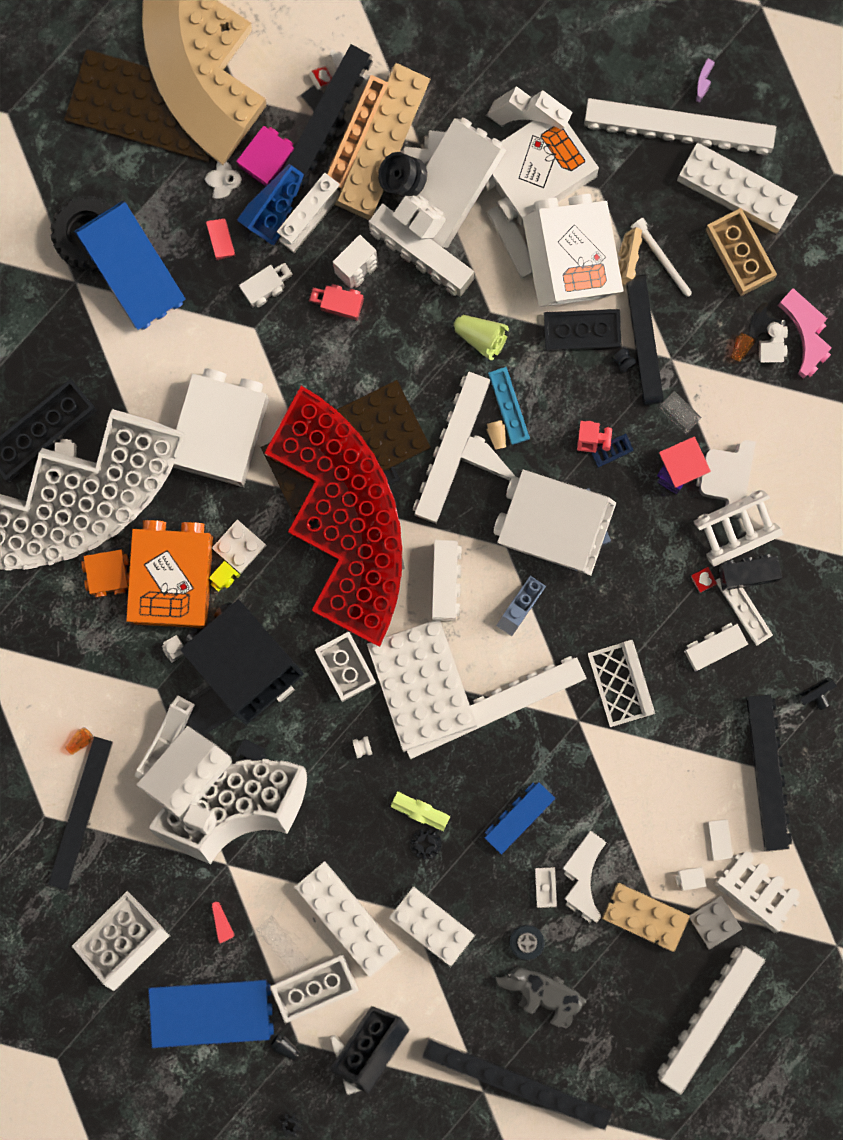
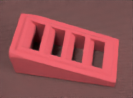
M217 901L212 904L220 944L234 937V932Z

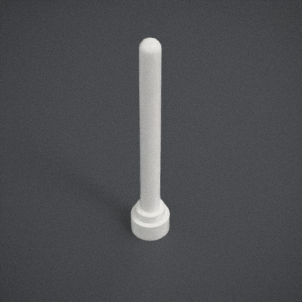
M643 218L639 219L631 228L637 227L642 230L641 235L683 294L689 297L691 290L647 231L646 221Z

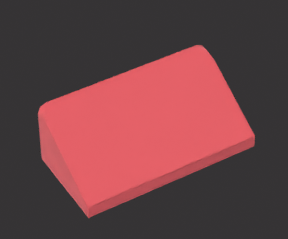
M226 220L207 221L206 224L216 259L220 260L234 256L235 253Z

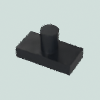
M827 677L795 696L803 706L814 700L819 710H822L830 705L824 694L836 688L837 685L833 679Z

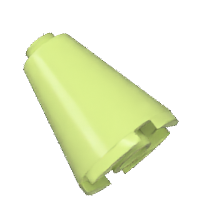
M467 315L457 317L454 322L455 332L489 360L494 359L492 357L494 354L498 355L507 339V336L504 335L505 330L509 331L508 326L505 324Z

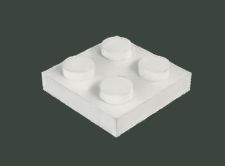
M236 520L212 549L241 574L264 549L266 544L239 520Z

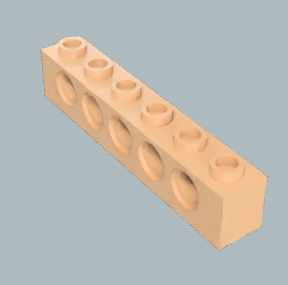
M370 75L367 79L326 173L340 184L339 188L344 186L388 85V82L373 75Z

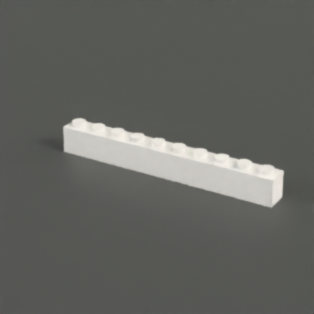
M588 99L584 124L589 129L594 130L605 128L609 132L626 131L625 133L628 135L639 133L644 134L648 138L659 136L668 141L680 139L684 143L700 142L703 146L714 144L719 145L723 149L734 147L743 152L754 150L758 154L772 152L776 126L595 99Z
M571 656L561 660L562 664L557 667L552 664L544 668V673L539 675L536 672L526 676L527 680L522 683L519 680L510 683L509 688L504 691L501 688L491 692L492 696L485 699L482 696L473 700L474 704L470 708L477 727L408 750L410 759L586 680L577 657L574 659Z

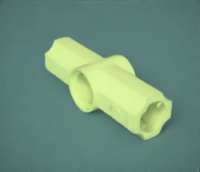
M397 792L391 805L393 809L409 815L410 818L423 824L427 823L441 831H444L450 818L447 814L433 809L431 805L418 799L414 800Z

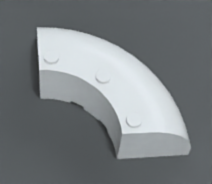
M262 759L260 761L244 760L236 762V764L229 765L196 804L212 811L216 817V825L212 831L210 830L208 835L187 827L183 820H178L165 808L160 810L149 829L170 846L211 864L225 845L243 834L258 830H274L288 834L304 797L307 782L306 771L302 766L284 761L278 762Z

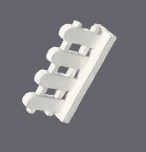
M745 852L741 856L737 854L735 857L737 862L731 870L728 871L726 869L723 872L725 877L718 878L713 885L772 932H779L783 927L780 921L785 922L788 919L785 915L792 905L796 907L799 904L797 901L799 891L795 888L787 892L781 888L784 880L780 876H776L772 880L766 876L769 871L767 865L760 864L756 868L750 864L753 861L752 853ZM746 869H749L752 874L743 883L739 878ZM761 881H764L767 887L761 895H758L755 889ZM734 885H738L741 889H737ZM779 893L783 898L776 907H773L770 902ZM749 897H753L756 901H752ZM767 908L772 913L769 914L765 911V909Z

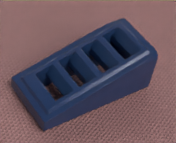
M627 434L611 440L610 453L612 457L609 458L607 452L603 450V444L597 447L596 453H591L599 468L633 453L634 450ZM623 441L626 448L625 451H623L619 442ZM612 445H616L619 451L618 454L615 453ZM600 450L602 451V454L605 458L604 461H602L599 456L598 451Z

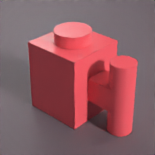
M581 421L577 451L596 453L598 443L603 444V450L609 451L612 429L607 427L604 429V433H599L600 423Z

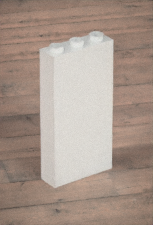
M463 117L462 119L454 118L426 166L427 181L425 187L417 195V197H424L428 201L430 208L436 207L443 212L442 216L446 218V221L435 237L430 238L441 247H449L506 152V149L502 147V142L495 138L491 140L486 136L487 132L480 128L476 130L471 126L472 123Z

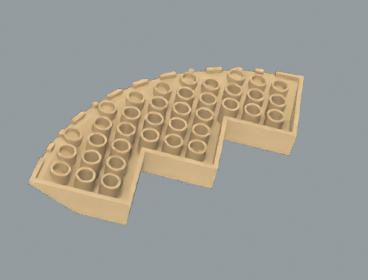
M143 0L142 26L145 50L159 93L171 114L191 139L212 158L224 165L266 107V98L224 71L227 64L251 33V22L218 0Z

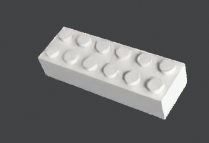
M699 143L693 149L677 180L733 211L742 208L748 219L778 234L798 197Z
M382 203L369 220L370 234L378 240L381 238L387 242L385 245L392 251H399L401 253L400 256L407 262H414L416 268L422 273H429L432 276L431 279L439 285L441 283L447 287L446 290L453 296L457 294L461 297L474 280V271L430 238L418 236L409 229L410 223L404 225L393 216L394 212Z
M323 862L295 886L296 890L369 977L400 952L398 947L326 862Z

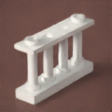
M324 173L278 229L277 233L282 236L279 242L295 253L335 204L339 191L336 189L340 184Z
M756 490L750 496L710 514H703L693 521L699 530L704 529L712 549L706 555L713 566L784 535L782 529L776 523H771L764 505V501L770 499V497L764 490ZM755 505L764 524L763 528L758 531L753 530L746 509ZM739 513L747 533L740 539H736L728 518ZM722 521L729 540L728 544L719 547L711 525Z

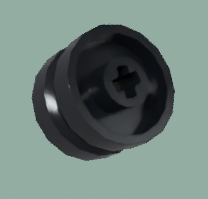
M393 152L386 156L381 163L378 173L379 184L384 191L403 198L405 196H417L424 189L427 181L426 165L422 160L401 152Z

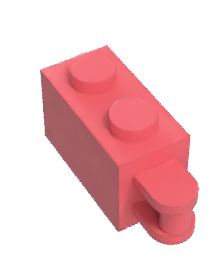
M331 284V286L326 285L325 290L313 288L309 301L321 305V311L358 321L364 298L363 295H360L361 292L350 289L345 291L342 290L341 286ZM319 294L323 295L322 300L318 299Z

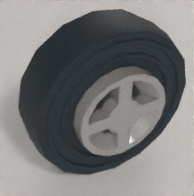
M520 926L511 935V950L520 959H535L544 949V937L540 930L534 926Z

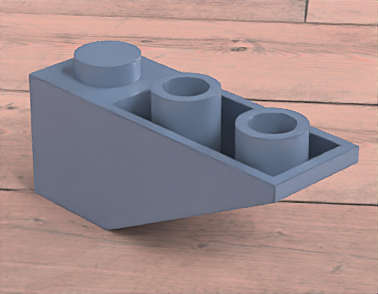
M530 576L496 626L510 636H513L546 586Z

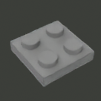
M722 896L689 915L691 922L708 949L713 948L742 930Z

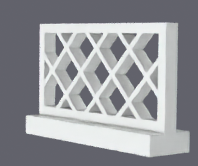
M633 640L588 653L610 727L655 714ZM622 647L624 656L620 662L612 658L611 655L615 649ZM602 654L607 657L603 667L595 664L593 656ZM609 659L619 663L614 674L605 669ZM621 665L629 669L630 674L627 680L617 676ZM603 671L613 676L608 686L600 680ZM615 677L625 682L620 692L610 687ZM627 684L635 689L632 699L622 694ZM609 689L619 694L614 704L606 700L605 696ZM620 696L630 700L626 711L616 706ZM633 702L640 706L642 714L634 716L628 712ZM614 708L624 712L621 720L613 722L611 717Z

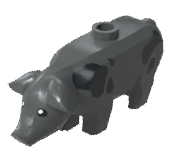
M516 967L504 977H496L499 987L510 991L522 992L521 1001L518 1005L527 1012L533 1014L539 1005L555 1010L554 1017L550 1023L557 1027L568 1028L573 1021V1015L578 1013L582 1006L586 1004L584 997H581L575 989L563 984L564 980L555 975L551 978L541 972Z

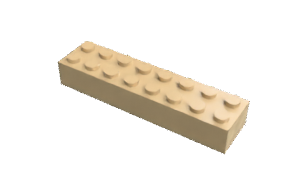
M397 63L392 67L386 81L388 82L386 90L344 186L338 194L335 205L368 220L373 216L383 193L378 180L381 163L389 154L400 152L430 78Z

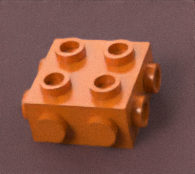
M122 549L84 556V561L81 564L83 573L86 572L87 580L84 581L86 592L89 591L91 595H95V598L106 597V593L114 592V595L126 593L125 590L129 589L130 572L127 573L126 565H129V559Z

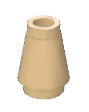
M502 420L487 424L488 429L486 430L495 450L506 447L505 425H503Z

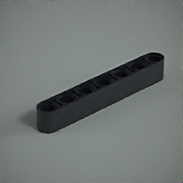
M645 274L636 275L632 281L626 283L643 402L644 405L664 403Z

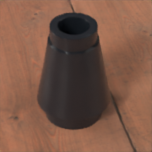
M278 1034L270 1045L274 1052L293 1061L300 1053V1050L285 1035Z

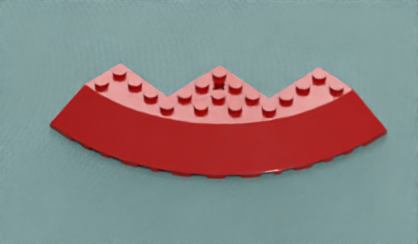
M301 385L264 455L315 482L288 531L291 535L338 559L311 611L380 647L394 614L402 577L403 547L395 500L382 468L362 436L336 409ZM316 519L319 528L312 530L309 521Z

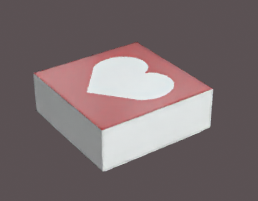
M326 66L312 70L309 73L318 90L328 87L332 79Z
M709 567L691 575L699 593L717 584Z

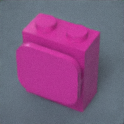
M265 126L261 128L236 162L238 167L264 186H267L283 170L294 150V144L287 138H284V140L278 136L279 133L272 127L266 128Z

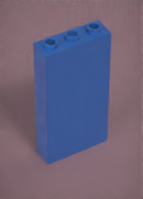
M121 201L74 231L137 330L148 328L151 325L150 322L157 318L159 320L167 315L166 312L172 308L175 310L183 305L182 301L186 300L126 202Z
M266 979L149 988L152 1048L269 1040L271 1038L270 1035H274L273 1023L269 1021V1015L273 1014L272 1003H268V996L271 995V984H267Z

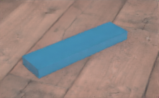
M507 367L489 372L488 375L511 445L530 440Z

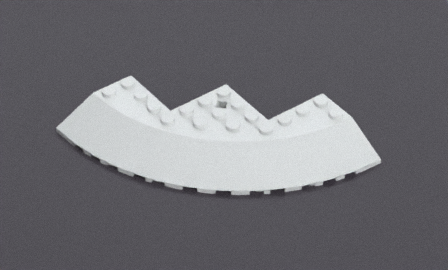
M112 409L97 463L42 448L38 455L27 501L0 494V570H26L72 559L81 553L98 547L104 541L118 534L125 526L136 519L160 490L178 457L185 434L152 420ZM53 471L58 473L56 477L53 476Z

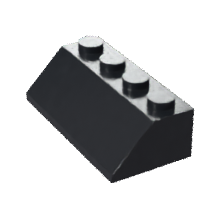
M371 1006L331 1066V1072L352 1087L369 1093L410 1031L409 1027L400 1016Z

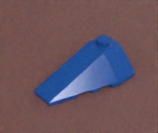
M287 165L246 206L237 220L255 234L274 245L280 237V234L277 233L278 229L285 222L287 214L291 212L293 197L297 195L304 174L292 165Z

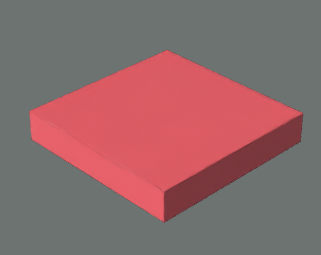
M695 436L659 452L675 488L711 472Z

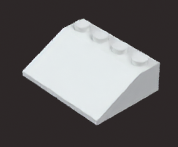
M187 726L137 783V786L178 820L182 821L191 803L195 805L232 761L230 756L215 744Z
M127 891L72 947L102 983L115 991L170 935Z

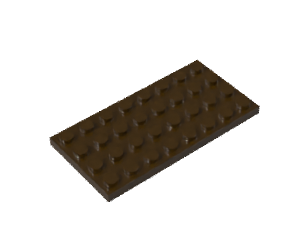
M86 49L64 119L65 122L207 163L210 162L211 156L191 139L171 114L159 93L150 67Z
M397 380L337 409L362 436L370 450L374 453L383 472L431 449ZM270 443L260 447L263 454L265 453ZM264 455L293 515H297L315 482Z

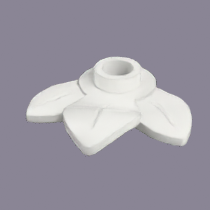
M217 162V170L209 172L205 177V181L210 186L215 187L213 192V198L215 199L227 197L232 189L237 188L241 184V175L233 170L227 162L224 165ZM233 176V181L229 182V178Z

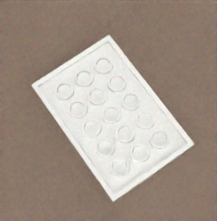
M434 620L385 637L380 647L373 643L367 644L403 752L477 727L440 620Z

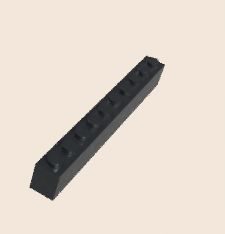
M429 1037L422 1055L425 1059L604 1131L612 1114L610 1109Z

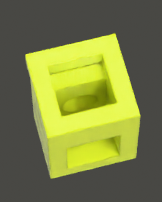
M224 561L209 578L213 581L211 585L219 592L224 587H230L234 582L233 577L236 576L238 578L240 574Z

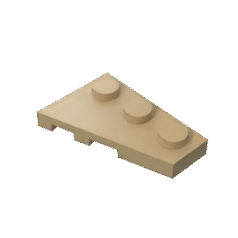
M637 227L625 234L618 256L621 257L618 265L622 286L632 281L636 274L635 266L639 258V246L642 242V230Z

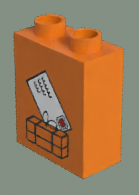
M144 520L143 530L133 529L127 607L128 623L133 625L205 628L208 625L209 577L211 576L213 537L210 533H204L205 524L183 522L181 523V532L166 531V522Z

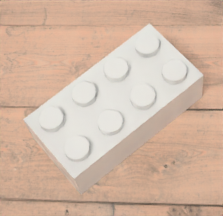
M435 540L433 620L456 621V616L460 617V603H456V597H460L461 584H457V578H461V565H457V559H461L462 546H458V541Z
M415 887L410 890L389 917L449 966H452L475 936Z
M343 954L271 986L285 1023L358 992Z

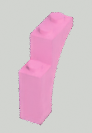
M792 289L778 306L791 318L800 334L803 358L798 374L804 379L807 375L811 377L817 371L816 365L820 361L824 363L831 355L828 353L831 347L815 333L819 334L826 327L824 322L827 318L796 290Z

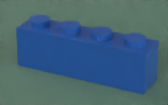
M539 782L536 785L532 783L525 790L528 794L523 799L519 796L512 804L514 808L510 812L506 810L498 818L500 822L496 827L492 824L485 831L487 834L485 839L499 853L502 854L556 799Z

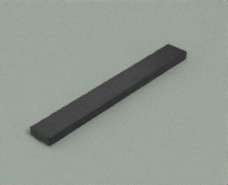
M96 736L93 738L48 885L68 890L113 745L112 741Z

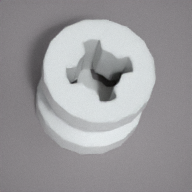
M368 736L362 740H353L357 759L365 754L372 755Z

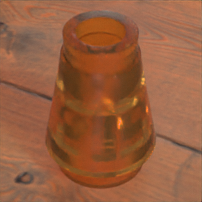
M740 333L736 337L731 358L741 362L754 345V339L744 333Z
M85 727L78 729L65 748L71 755H74L91 744L94 736Z

